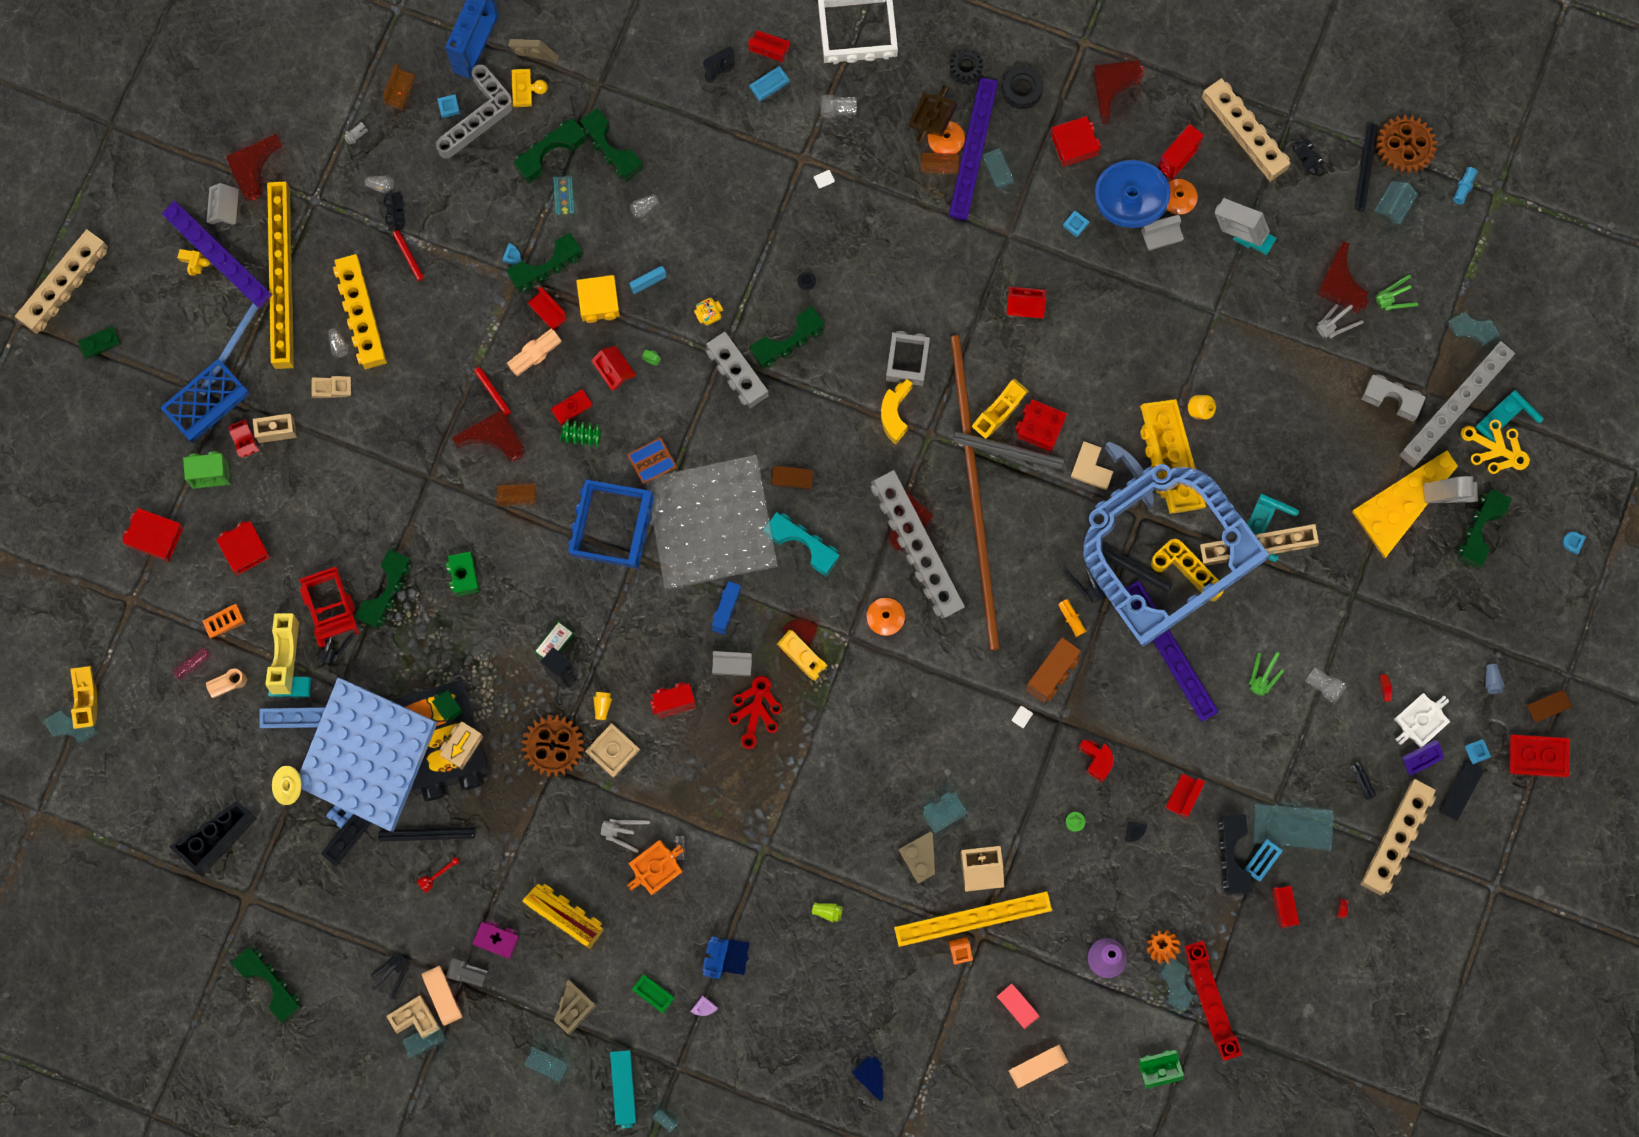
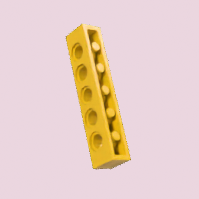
M357 254L336 259V266L333 267L335 277L340 279L338 289L340 295L344 294L345 301L342 302L344 311L348 312L350 316L347 319L349 329L354 331V336L351 337L354 347L358 346L359 353L356 354L359 365L362 364L365 369L387 364ZM348 275H354L352 280H345ZM353 292L359 293L355 298L350 297ZM363 309L361 315H355V311ZM361 327H368V330L366 332H359ZM366 344H373L370 350H364Z

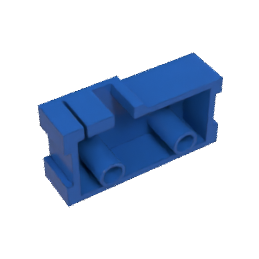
M728 581L726 589L722 592V599L718 610L715 611L713 616L712 631L723 635L726 634L741 593V585Z

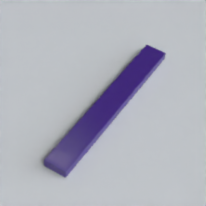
M980 77L949 217L962 220L968 219L998 85L996 80Z
M1140 581L1125 588L1131 596H1142L1147 603V607L1156 609ZM1134 601L1132 604L1134 610H1139L1142 607L1141 601ZM1169 629L1155 638L1152 642L1201 723L1218 714V710Z

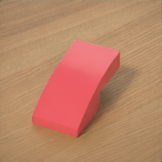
M1013 984L997 996L999 1001L1024 1029L1039 1018L1037 1012Z

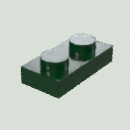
M113 326L78 341L86 360L121 345Z

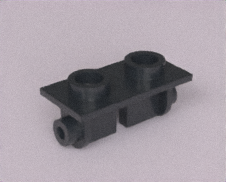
M1300 137L1302 142H1295L1292 145L1293 151L1300 160L1304 157L1308 158L1302 163L1308 173L1314 176L1319 172L1318 168L1325 169L1322 165L1325 162L1319 154L1315 155L1312 150L1314 146L1310 140Z
M390 190L383 200L384 207L387 210L385 224L388 225V231H391L393 227H396L397 230L404 229L403 226H405L404 212H397V210L404 209L403 196L400 192H394L392 195V190Z

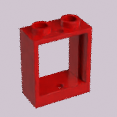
M1191 124L1186 127L1161 156L1158 169L1166 178L1173 180L1200 149L1204 135Z

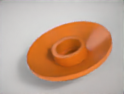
M950 121L944 134L950 135L949 138L928 134L929 146L938 155H955L964 146V131L955 122Z
M1184 179L1169 181L1170 201L1166 210L1175 215L1189 213L1195 207L1198 199L1195 187ZM1181 192L1183 196L1178 197L1176 193Z
M880 598L874 601L867 611V623L879 635L889 636L897 633L905 621L903 607L899 602L891 598ZM887 612L890 616L889 618H883L882 614Z

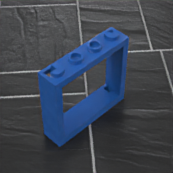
M466 0L445 46L453 73L471 79L472 69L477 65L499 16L495 0ZM451 42L456 43L455 48L450 46Z
M585 479V484L580 489L581 501L576 507L577 518L572 524V540L568 542L569 554L575 558L639 569L655 495L652 491ZM594 491L642 499L628 560L580 551Z

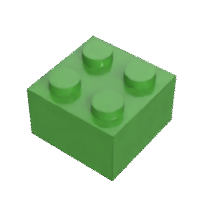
M213 451L209 452L208 455L190 454L189 457H183L185 480L193 489L231 485L229 462L222 453Z

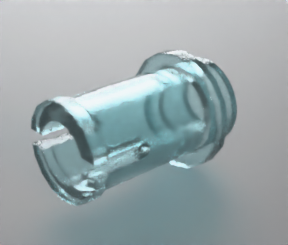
M660 1108L652 1117L655 1120L654 1123L658 1122L669 1133L678 1124V1122L665 1113V1110L662 1111Z

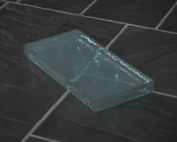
M1255 804L1253 844H1263L1266 839H1269L1277 846L1332 850L1334 811Z

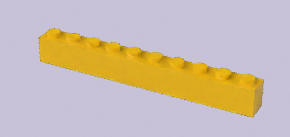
M287 182L267 183L269 291L272 294L270 297L271 364L275 369L294 368L290 188Z

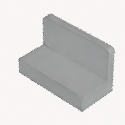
M221 183L209 187L207 223L215 224L222 221L232 225L236 224L239 189Z
M1179 215L1161 219L1142 227L1141 231L1149 251L1183 241Z
M713 651L712 674L751 676V653Z

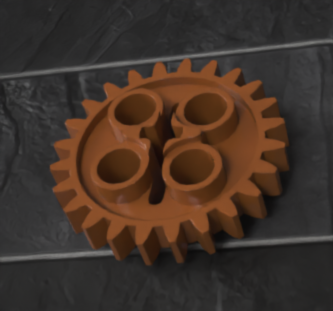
M1406 115L1403 116L1402 120L1399 116H1396L1395 122L1390 119L1388 124L1383 125V130L1380 129L1378 133L1380 136L1376 139L1379 142L1376 148L1381 150L1378 151L1377 155H1383L1381 162H1388L1386 168L1392 165L1393 172L1397 168L1399 169V174L1406 170L1407 175L1410 174L1411 170L1416 174L1418 168L1423 171L1425 165H1430V160L1434 159V153L1437 151V148L1434 146L1438 142L1433 140L1436 134H1430L1433 128L1426 129L1427 122L1421 124V118L1414 121L1413 115L1410 120L1407 119ZM1401 130H1407L1410 135L1403 134ZM1416 142H1421L1424 147L1417 146ZM1389 143H1395L1397 148L1391 147ZM1404 155H1409L1412 160L1405 159Z
M548 715V720L546 721L543 717H540L541 723L538 724L536 721H533L535 727L528 726L530 734L524 733L527 740L521 743L526 745V747L522 748L521 751L528 754L523 758L524 760L530 759L527 765L529 767L534 765V772L540 769V776L547 772L548 778L551 777L552 773L558 778L559 772L566 776L565 770L568 769L573 772L571 766H579L576 759H583L579 755V752H585L584 748L580 747L585 742L584 740H579L583 734L576 733L579 727L575 726L572 728L573 721L571 720L566 723L567 718L565 716L561 721L558 715L555 716L554 720ZM544 731L550 733V737L547 740L540 739V734ZM566 733L569 735L567 742L559 741L561 734ZM555 742L557 746L570 747V750L555 747L551 751L549 746H536V743L552 745ZM541 750L547 751V756L544 759L537 758V754ZM559 753H565L566 759L559 762L556 760Z

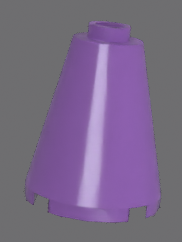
M1105 938L1098 940L1091 946L1088 953L1090 969L1102 978L1118 976L1127 964L1125 948L1114 939Z

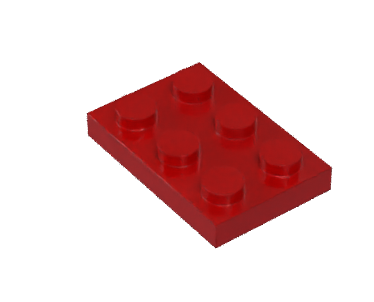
M1510 735L1509 774L1568 778L1570 738Z

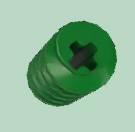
M567 419L562 427L560 442L562 443L565 438L566 443L570 444L573 439L574 445L581 441V445L585 446L588 441L589 447L596 443V447L599 448L601 439L599 424L592 429L591 423L585 428L584 422H581L578 427L575 420L570 425Z

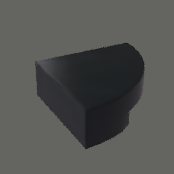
M1128 822L1125 842H1133L1140 839L1146 832L1148 825Z

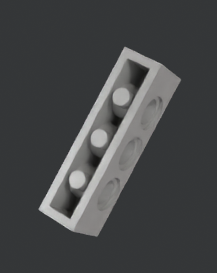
M723 332L706 344V354L711 361L715 360L718 366L716 367L722 376H727L729 386L733 391L735 389L740 394L738 398L744 406L747 404L749 408H752L769 396L766 387L726 332ZM723 353L730 355L726 360L720 358ZM739 368L741 372L735 375L731 373V370ZM750 383L752 387L750 389H743L742 385Z

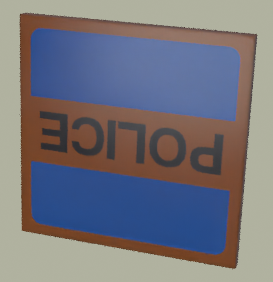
M661 437L627 454L643 485L677 468Z

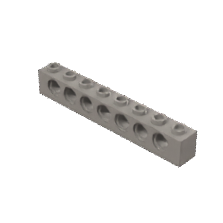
M1500 341L1399 456L1414 468L1510 361L1515 352Z
M893 470L871 481V491L875 497L878 496L882 512L884 514L887 513L891 529L897 532L899 536L897 541L901 548H905L909 564L914 565L916 569L915 576L919 582L923 583L926 597L932 600L934 604L932 608L935 614L945 618L964 608L965 606L895 471ZM887 489L893 491L894 496L892 499L886 497L885 491ZM896 506L901 507V516H897L894 513V508ZM905 523H908L911 526V532L909 534L905 533L903 530V525ZM914 540H917L920 543V548L918 551L912 548V542ZM923 557L927 558L929 561V565L927 568L921 565V559ZM932 574L936 575L938 578V582L936 585H933L930 582V576ZM941 591L947 596L944 602L938 598Z

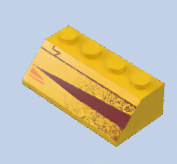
M537 884L523 899V902L591 949L604 930L600 927L602 923L594 917L591 920L584 916L586 913L578 906L573 908L568 905L570 901L562 895L557 897L552 894L554 890L546 884L543 886Z

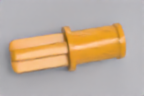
M1066 599L1060 602L1059 607L1066 618L1065 622L1069 623L1075 637L1085 633L1087 630H1085L1078 617L1079 614H1076L1069 600Z

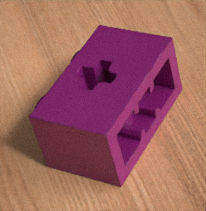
M489 920L487 924L481 922L473 945L511 960L520 939L516 935L517 932L506 928L505 931L498 928V924ZM498 934H500L499 937L502 940L501 942L497 941L495 944V941L492 938L493 936L497 937Z

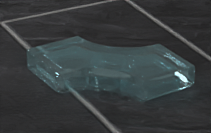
M1464 312L1448 321L1456 338L1462 336L1473 337L1483 346L1500 337L1491 320L1477 321Z
M61 710L44 719L53 737L70 735L81 744L98 734L94 726L74 729L72 718L67 717Z
M1170 958L1169 964L1165 965L1160 976L1168 984L1169 996L1167 1003L1184 1013L1194 995L1189 992L1185 984L1187 968Z

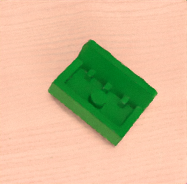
M1166 1050L1161 1054L1146 1055L1139 1059V1070L1145 1089L1184 1080L1177 1050Z

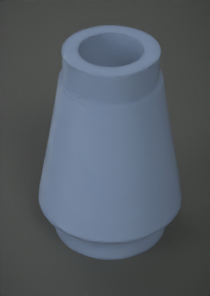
M1487 665L1485 689H1487L1489 694L1503 692L1505 685L1498 665Z

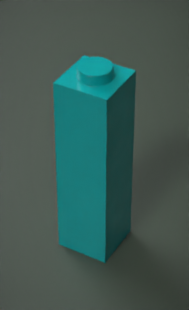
M630 1050L610 1052L616 1125H621V1129L633 1128V1124H637L632 1054Z

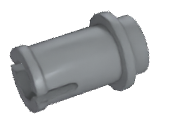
M362 122L349 132H345L343 137L348 144H355L358 138L368 132Z

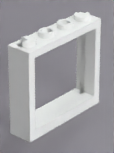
M818 0L824 63L833 62V64H837L842 61L853 63L864 59L866 61H873L876 58L889 59V57H897L898 47L892 0ZM887 2L891 45L829 50L825 16L826 7Z

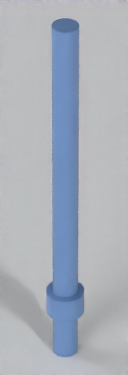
M252 303L218 358L223 364L258 310L254 303ZM219 365L212 370V377H217L221 370ZM205 379L200 389L208 390L209 380ZM198 392V393H200V394L203 395V396H205V394H206V393H203V392Z

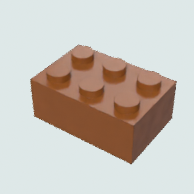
M1061 638L1029 681L1026 691L1042 703H1045L1047 699L1051 701L1058 691V684L1062 686L1070 674L1068 672L1069 669L1073 671L1081 659L1079 657L1081 650L1064 638Z

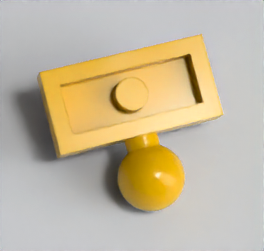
M530 69L512 70L513 107L532 106V91L537 94H544L548 89L547 83L544 80H537L534 84H531Z

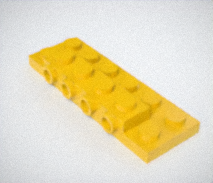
M1177 400L1142 404L1140 407L1145 424L1141 429V437L1143 440H1146L1147 447L1145 452L1146 456L1151 459V467L1154 468L1159 464H1164L1170 469L1176 467L1195 469ZM1160 471L1157 478L1165 479L1168 473ZM1178 484L1168 491L1160 492L1156 490L1161 495V498H1166L1170 514L1200 510L1206 507L1204 499L1192 488Z

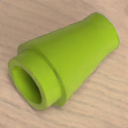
M814 903L812 914L833 923L835 921L839 922L842 915V906L833 903Z

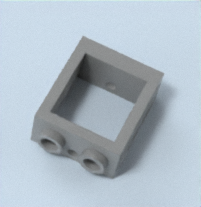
M1225 198L1215 209V216L1222 232L1261 247L1270 232L1263 213Z
M904 331L892 332L886 381L904 383L908 379L913 385L923 386L930 338L924 334L908 335ZM896 341L924 345L920 373L892 369Z

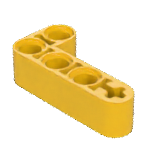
M1172 539L1155 553L1151 560V568L1155 572H1163L1173 563L1201 593L1204 592L1202 589L1208 581L1213 585L1219 581L1178 539ZM1174 545L1178 548L1179 552L1172 553L1169 547ZM1155 559H1163L1165 565H1157ZM1183 560H1190L1192 562V566H1184ZM1196 574H1204L1205 580H1198L1196 578ZM1223 591L1215 597H1213L1210 601L1218 600L1223 594Z

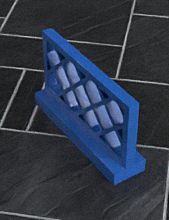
M217 359L160 408L186 438L193 443L250 394L227 367ZM219 365L223 369V377H212V370ZM201 379L209 380L208 390L198 389V382ZM212 380H222V391L211 390ZM225 381H234L238 387L233 391H225ZM186 392H194V402H183V395ZM197 392L208 393L207 403L197 402ZM211 393L221 394V401L218 404L210 403ZM172 404H180L179 415L170 414L167 408ZM183 405H193V415H182ZM196 405L207 406L206 414L195 416ZM182 418H192V426L187 430L181 426Z

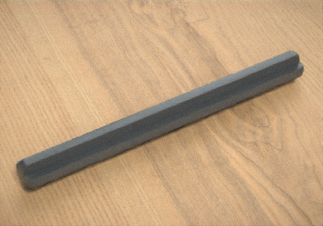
M955 432L953 437L954 443L1062 469L1064 465V459L960 432Z

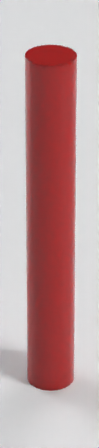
M394 231L392 234L417 281L423 280L424 276L400 231Z
M481 367L476 368L474 372L505 416L511 414V410Z

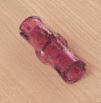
M202 647L190 658L187 657L186 661L172 670V672L180 681L191 671L197 670V667L211 656Z

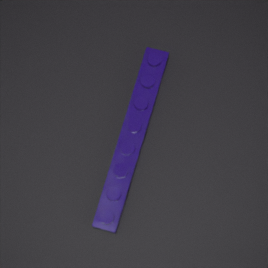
M173 201L166 208L162 215L250 301L261 309L272 294L176 201Z

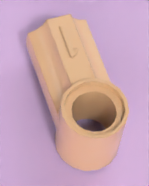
M230 669L226 674L206 682V687L211 697L216 698L233 689L244 687L247 683V676L238 669ZM239 674L240 680L237 683H233V677Z

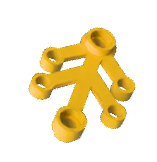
M1493 420L1489 423V428L1493 432L1496 443L1477 434L1472 426L1462 428L1460 435L1464 441L1473 440L1492 450L1482 454H1473L1470 459L1472 464L1479 465L1482 461L1499 456L1510 459L1501 463H1490L1488 471L1491 474H1496L1499 470L1509 467L1523 470L1529 465V456L1520 449L1517 439L1518 431L1516 429H1509L1506 432V437L1511 442L1513 450L1511 452L1505 447L1500 430L1501 423L1498 420ZM1493 422L1498 423L1499 426L1497 429L1492 428ZM1467 430L1472 431L1471 437L1465 435ZM1510 431L1515 432L1516 436L1514 438L1509 437ZM1476 455L1480 457L1478 463L1473 461V457ZM1518 457L1523 458L1522 464L1517 463ZM1493 464L1497 466L1495 472L1490 470V466Z

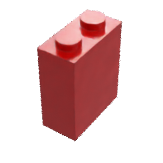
M137 508V511L130 518L131 524L129 529L125 530L123 534V544L128 548L170 562L184 527L178 522Z

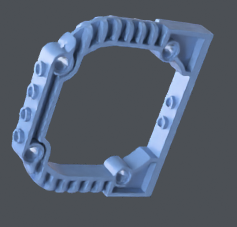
M1159 464L1154 468L1149 467L1142 472L1143 476L1130 480L1126 484L1127 487L1122 491L1118 489L1111 494L1112 498L1105 502L1103 500L1095 506L1096 509L1089 516L1091 527L1087 531L1083 547L1086 566L1143 647L1270 558L1267 551L1216 482L1207 474L1193 468L1176 467L1170 469L1164 464ZM1160 471L1168 473L1165 479L1157 478ZM1180 484L1194 489L1204 499L1225 528L1222 540L1225 546L1230 548L1228 566L1232 572L1216 584H1208L1202 589L1203 593L1199 596L1196 594L1191 596L1187 600L1188 603L1168 616L1165 610L1147 607V603L1142 596H1131L1107 564L1102 552V540L1114 529L1116 524L1115 517L1153 490L1160 492L1168 491ZM1099 515L1104 516L1102 524L1095 523V518ZM1231 533L1237 535V540L1233 543L1227 541V536ZM1134 601L1142 602V607L1139 610L1132 609Z

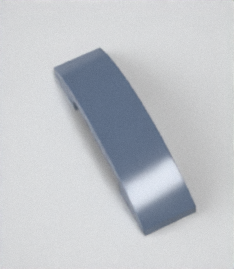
M1106 443L1104 449L1115 464L1122 459L1136 479L1143 476V468L1132 455L1114 443ZM1153 491L1142 498L1148 509L1154 504Z

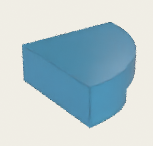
M509 243L502 260L505 263L515 265L522 261L521 255L517 248Z

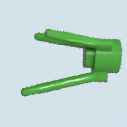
M1411 275L1406 276L1375 295L1380 309L1385 308V311L1418 306V303L1392 305L1395 302L1394 296L1411 289L1412 286L1409 285L1394 292L1390 291L1410 279Z
M1276 652L1263 678L1258 676L1256 679L1261 653L1257 654L1252 678L1249 682V685H1251L1250 690L1260 696H1264L1265 693L1268 694L1270 688L1284 673V670H1280L1268 684L1267 678L1280 655L1279 652Z

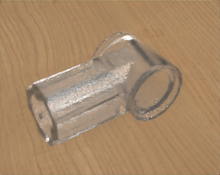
M835 95L821 96V117L833 118L837 115H857L856 97L837 98Z
M1316 667L1313 668L1305 682L1321 691L1326 699L1337 703L1347 688L1346 684L1335 677L1331 678Z

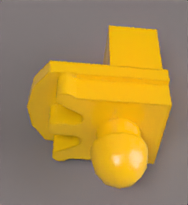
M179 250L177 258L181 262L189 263L187 270L191 276L201 274L202 267L210 265V261L200 252Z

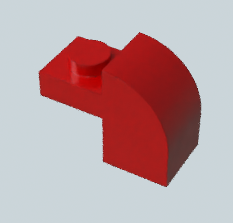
M247 419L228 426L239 457L243 458L259 451Z
M1083 740L1078 749L1094 759L1086 772L1103 783L1113 766L1112 751L1106 744L1100 750L1095 742Z

